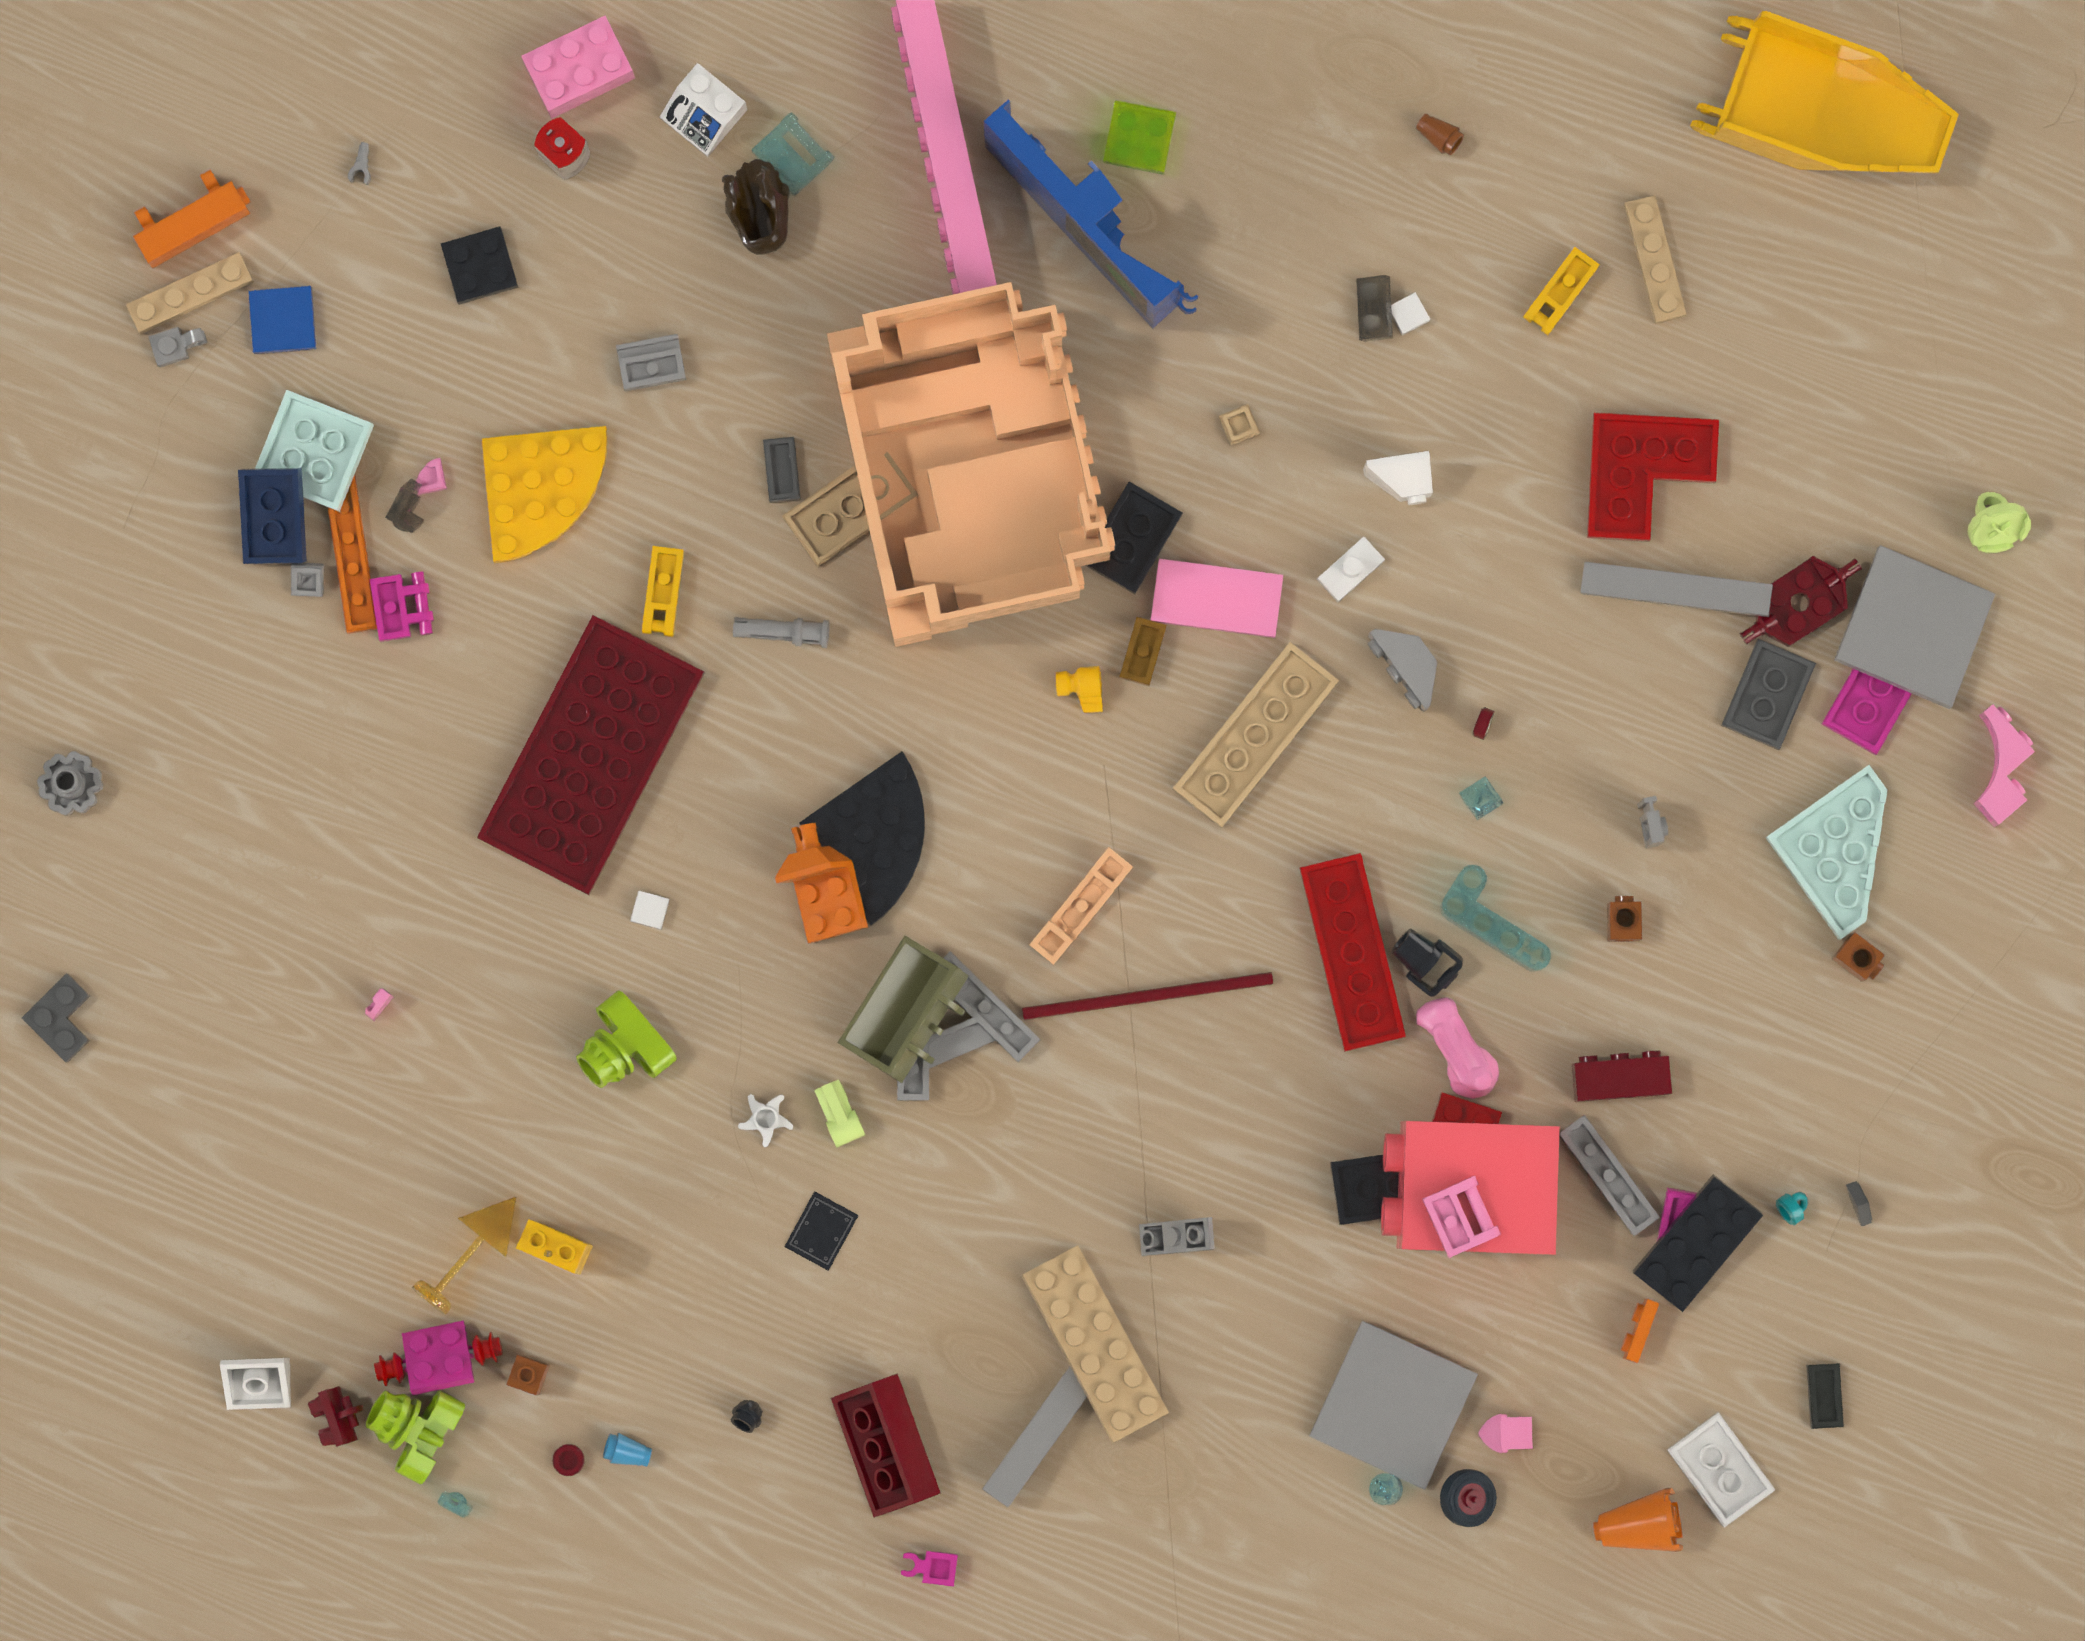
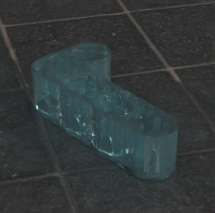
M1468 865L1464 867L1457 875L1440 904L1442 916L1526 970L1538 972L1544 969L1551 960L1549 948L1538 939L1478 903L1476 900L1486 885L1487 875L1480 866ZM1467 872L1476 873L1480 878L1479 886L1476 888L1467 887L1463 881L1464 874ZM1452 898L1459 899L1464 906L1463 912L1459 915L1451 914L1447 909L1448 900ZM1484 915L1489 919L1490 928L1488 931L1481 932L1475 928L1474 918L1476 916ZM1512 932L1516 935L1517 944L1514 948L1508 949L1502 945L1500 940L1502 933ZM1524 940L1529 943L1525 949L1530 952H1534L1537 949L1541 951L1540 957L1543 959V963L1538 961L1532 964L1530 962L1531 956L1524 951L1520 957L1515 954L1523 946Z

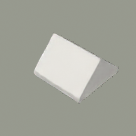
M290 1358L220 1360L227 1410L291 1407Z

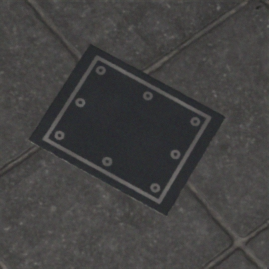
M814 1191L784 1247L829 1271L859 1215Z

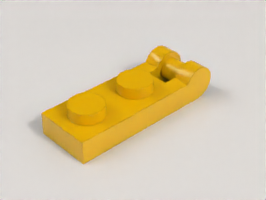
M1574 247L1523 318L1529 323L1533 321L1542 327L1541 331L1548 336L1599 268L1600 264ZM1544 304L1554 310L1550 317L1540 311Z
M652 546L642 623L643 634L660 632L664 633V636L674 637L684 549ZM655 610L665 611V620L654 619Z

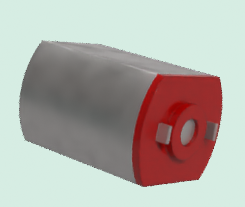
M562 117L555 118L546 123L540 129L535 139L534 146L539 158L563 180L577 175L585 167L589 159L590 150L586 140Z

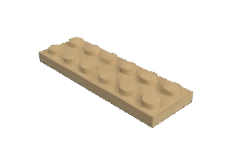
M1289 642L1172 790L1222 828L1338 684L1339 680Z
M1078 1245L1022 1275L1026 1286L1112 1444L1169 1413Z

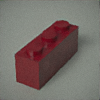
M1660 1050L1642 1052V1058L1633 1059L1629 1058V1053L1610 1054L1611 1060L1598 1061V1055L1579 1057V1063L1572 1064L1575 1102L1672 1094L1669 1056H1661Z

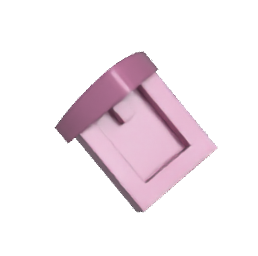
M1498 1414L1487 1420L1478 1432L1482 1441L1489 1448L1499 1453H1507L1508 1449H1533L1532 1417H1507L1506 1414Z

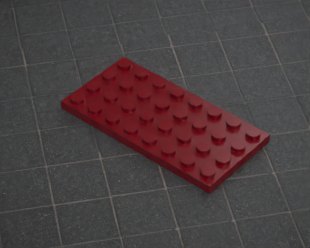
M592 615L477 839L590 896L705 672Z

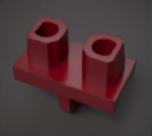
M340 1386L318 1392L319 1396L308 1402V1406L314 1418L322 1415L326 1416L329 1426L320 1429L318 1433L321 1444L323 1446L336 1445L338 1447L357 1441L358 1438L354 1427L359 1426L356 1413L364 1411L363 1405L353 1407L350 1396L343 1397Z

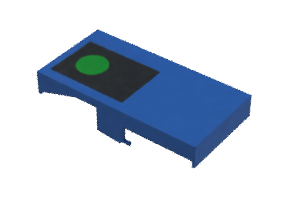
M1009 99L984 120L985 147L1152 329L1176 307L1185 314H1193L1197 311L1196 307L1193 309L1185 308L1182 302L1184 300L1194 302L1198 300V295L1190 297L1188 293L1184 292V285L1179 280L1175 283L1121 251L1120 244L1124 233L1117 228L1121 220L1113 209L1123 200L1103 172L1092 161L1088 165L1094 171L1075 186L1045 153L1046 149L1041 142L1032 134L1028 135L1011 116V101Z

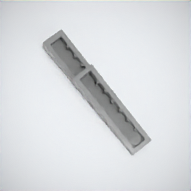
M1070 1366L982 1488L1006 1507L1011 1505L1087 1398Z

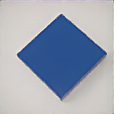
M311 286L248 291L254 354L317 349Z

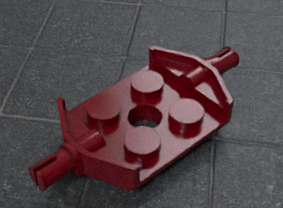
M1812 556L1771 583L1773 588L1769 617L1756 616L1754 625L1739 633L1742 639L1753 633L1743 640L1744 643L1747 645L1760 635H1767L1777 642L1790 647L1848 608L1845 582L1847 578L1862 570L1860 564L1851 570L1848 569L1856 565L1858 561L1854 558L1843 567L1835 568ZM1794 595H1803L1808 601L1807 609L1804 611L1794 610L1791 606V598Z

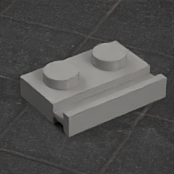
M678 334L616 345L625 392L686 380Z
M1656 796L1643 798L1637 804L1638 809L1643 808L1644 811L1640 821L1646 849L1658 847L1664 842L1665 836L1668 835L1666 818L1660 817L1659 810L1654 811L1653 804L1657 801Z

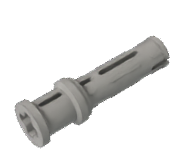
M735 617L733 637L792 641V644H795V646H801L804 643L821 645L822 648H827L830 623L829 620H824L823 623L804 622L803 618L794 619V622Z

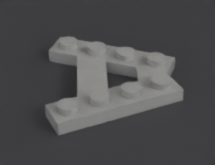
M951 951L944 959L960 968L969 976L954 1000L972 1018L945 1029L941 1036L934 1034L930 1037L923 1051L935 1060L933 1064H930L920 1057L917 1058L903 1082L897 1081L898 1101L929 1100L930 1068L993 1041H997L1017 1062L1040 1041Z

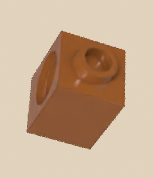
M1615 896V902L1607 904L1608 942H1636L1642 940L1641 901L1634 902V896ZM1626 910L1630 912L1633 921L1629 927H1623L1618 924L1616 920L1618 911Z
M1854 932L1849 935L1832 960L1863 982L1868 977L1873 980L1884 967V964L1880 961L1885 955ZM1857 950L1864 951L1868 955L1869 961L1866 967H1858L1854 963L1853 955Z
M517 1355L506 1385L536 1396L540 1395L550 1365L523 1355Z

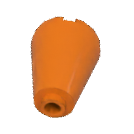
M1672 1487L1662 1489L1598 1515V1522H1593L1596 1541H1602L1604 1547L1672 1552L1682 1551L1683 1545L1677 1544V1539L1683 1538L1677 1502L1671 1503L1669 1495L1675 1494Z

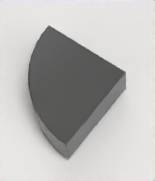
M1857 1181L1847 1184V1191L1861 1227L1872 1223L1869 1201Z

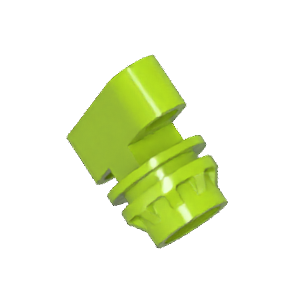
M620 990L596 1007L598 1016L612 1034L604 1029H598L594 1032V1036L586 1040L583 1051L576 1056V1060L584 1074L599 1088H603L610 1082H619L625 1078V1075L633 1073L632 1057L652 1078L657 1077L677 1060L671 1047L632 1001Z
M385 1390L374 1403L366 1421V1428L374 1431L378 1440L384 1444L388 1443L389 1448L393 1450L399 1448L404 1441L407 1442L396 1463L395 1472L421 1485L425 1482L436 1463L432 1458L435 1451L444 1444L443 1437L448 1428L454 1431L464 1412L465 1403L438 1390L431 1399L424 1414L420 1415V1400L417 1398L411 1400L410 1396L406 1394L394 1395Z

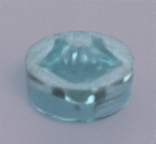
M1382 1473L1372 1479L1369 1492L1374 1502L1390 1506L1400 1500L1403 1486L1398 1477Z

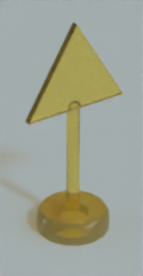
M517 1197L459 1217L458 1219L474 1231L478 1237L435 1288L424 1280H419L413 1285V1290L435 1309L446 1315L451 1309V1303L441 1292L484 1240L507 1258Z

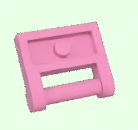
M1475 1176L1422 1199L1448 1258L1501 1235L1498 1226L1493 1225L1476 1186L1479 1184ZM1465 1192L1482 1232L1474 1235L1457 1198L1459 1193Z

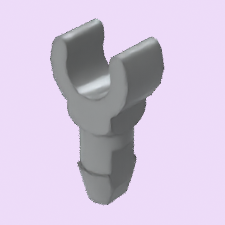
M361 142L359 146L358 157H356L354 166L348 173V179L351 183L354 182V176L357 172L365 174L364 183L366 185H369L371 181V175L368 171V143Z

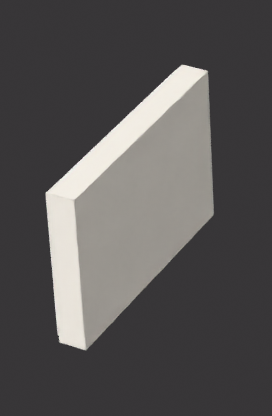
M1719 1412L1667 1449L1724 1528L1775 1491L1772 1484Z

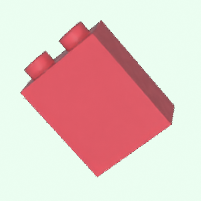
M1401 1121L1400 1134L1385 1133L1383 1169L1384 1172H1399L1398 1198L1383 1197L1382 1236H1397L1396 1249L1445 1251L1422 1199L1475 1176L1479 1184L1476 1186L1493 1225L1498 1226L1501 1235L1464 1252L1556 1255L1560 1126ZM1465 1192L1457 1194V1198L1474 1235L1481 1233L1482 1230Z

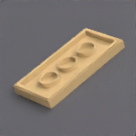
M888 452L884 454L911 494L882 513L880 520L918 495ZM855 465L782 515L817 567H820L870 532ZM873 475L871 476V479L879 478L883 480L886 485V490L884 494L876 497V500H880L887 495L889 491V484L884 477L880 475Z

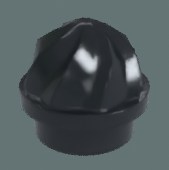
M743 1400L733 1408L731 1422L741 1431L752 1433L755 1428L761 1425L763 1411L757 1402Z

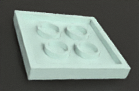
M286 390L255 469L302 468L303 498L340 512L374 424Z

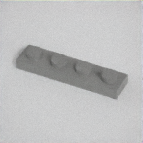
M1585 1115L1559 1133L1560 1138L1633 1236L1660 1218Z

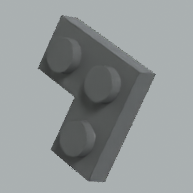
M66 973L22 1019L68 1063L90 1041L68 1019L90 995Z

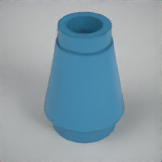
M617 1433V1435L609 1434L603 1458L610 1460L612 1464L642 1465L647 1467L652 1448L646 1447L620 1433Z

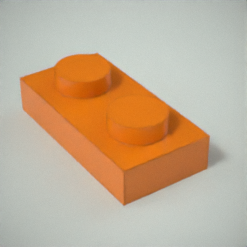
M1644 1299L1643 1304L1637 1303L1631 1321L1636 1322L1632 1334L1626 1333L1621 1346V1351L1625 1352L1623 1359L1633 1363L1639 1362L1659 1306L1658 1302Z

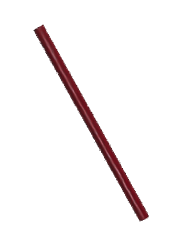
M1272 972L1023 1007V1018L1028 1020L1272 985L1273 976Z

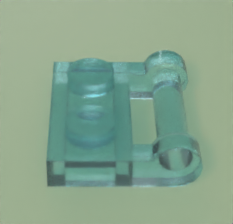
M791 112L751 150L758 159L770 162L774 169L779 171L780 180L789 186L790 193L795 197L835 157L829 150L825 152L798 123L799 119L795 114ZM789 131L816 159L815 163L809 166L782 136Z

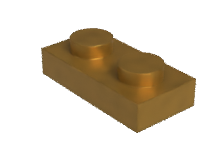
M1136 617L1119 678L1150 686L1167 625Z

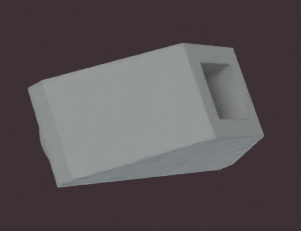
M1374 629L1368 636L1371 640L1368 643L1370 649L1377 658L1384 657L1389 664V667L1386 668L1388 674L1396 684L1401 681L1408 692L1404 695L1414 709L1420 707L1423 712L1426 711L1431 704L1437 660L1419 636Z
M1212 1217L1139 1224L1142 1256L1215 1249Z

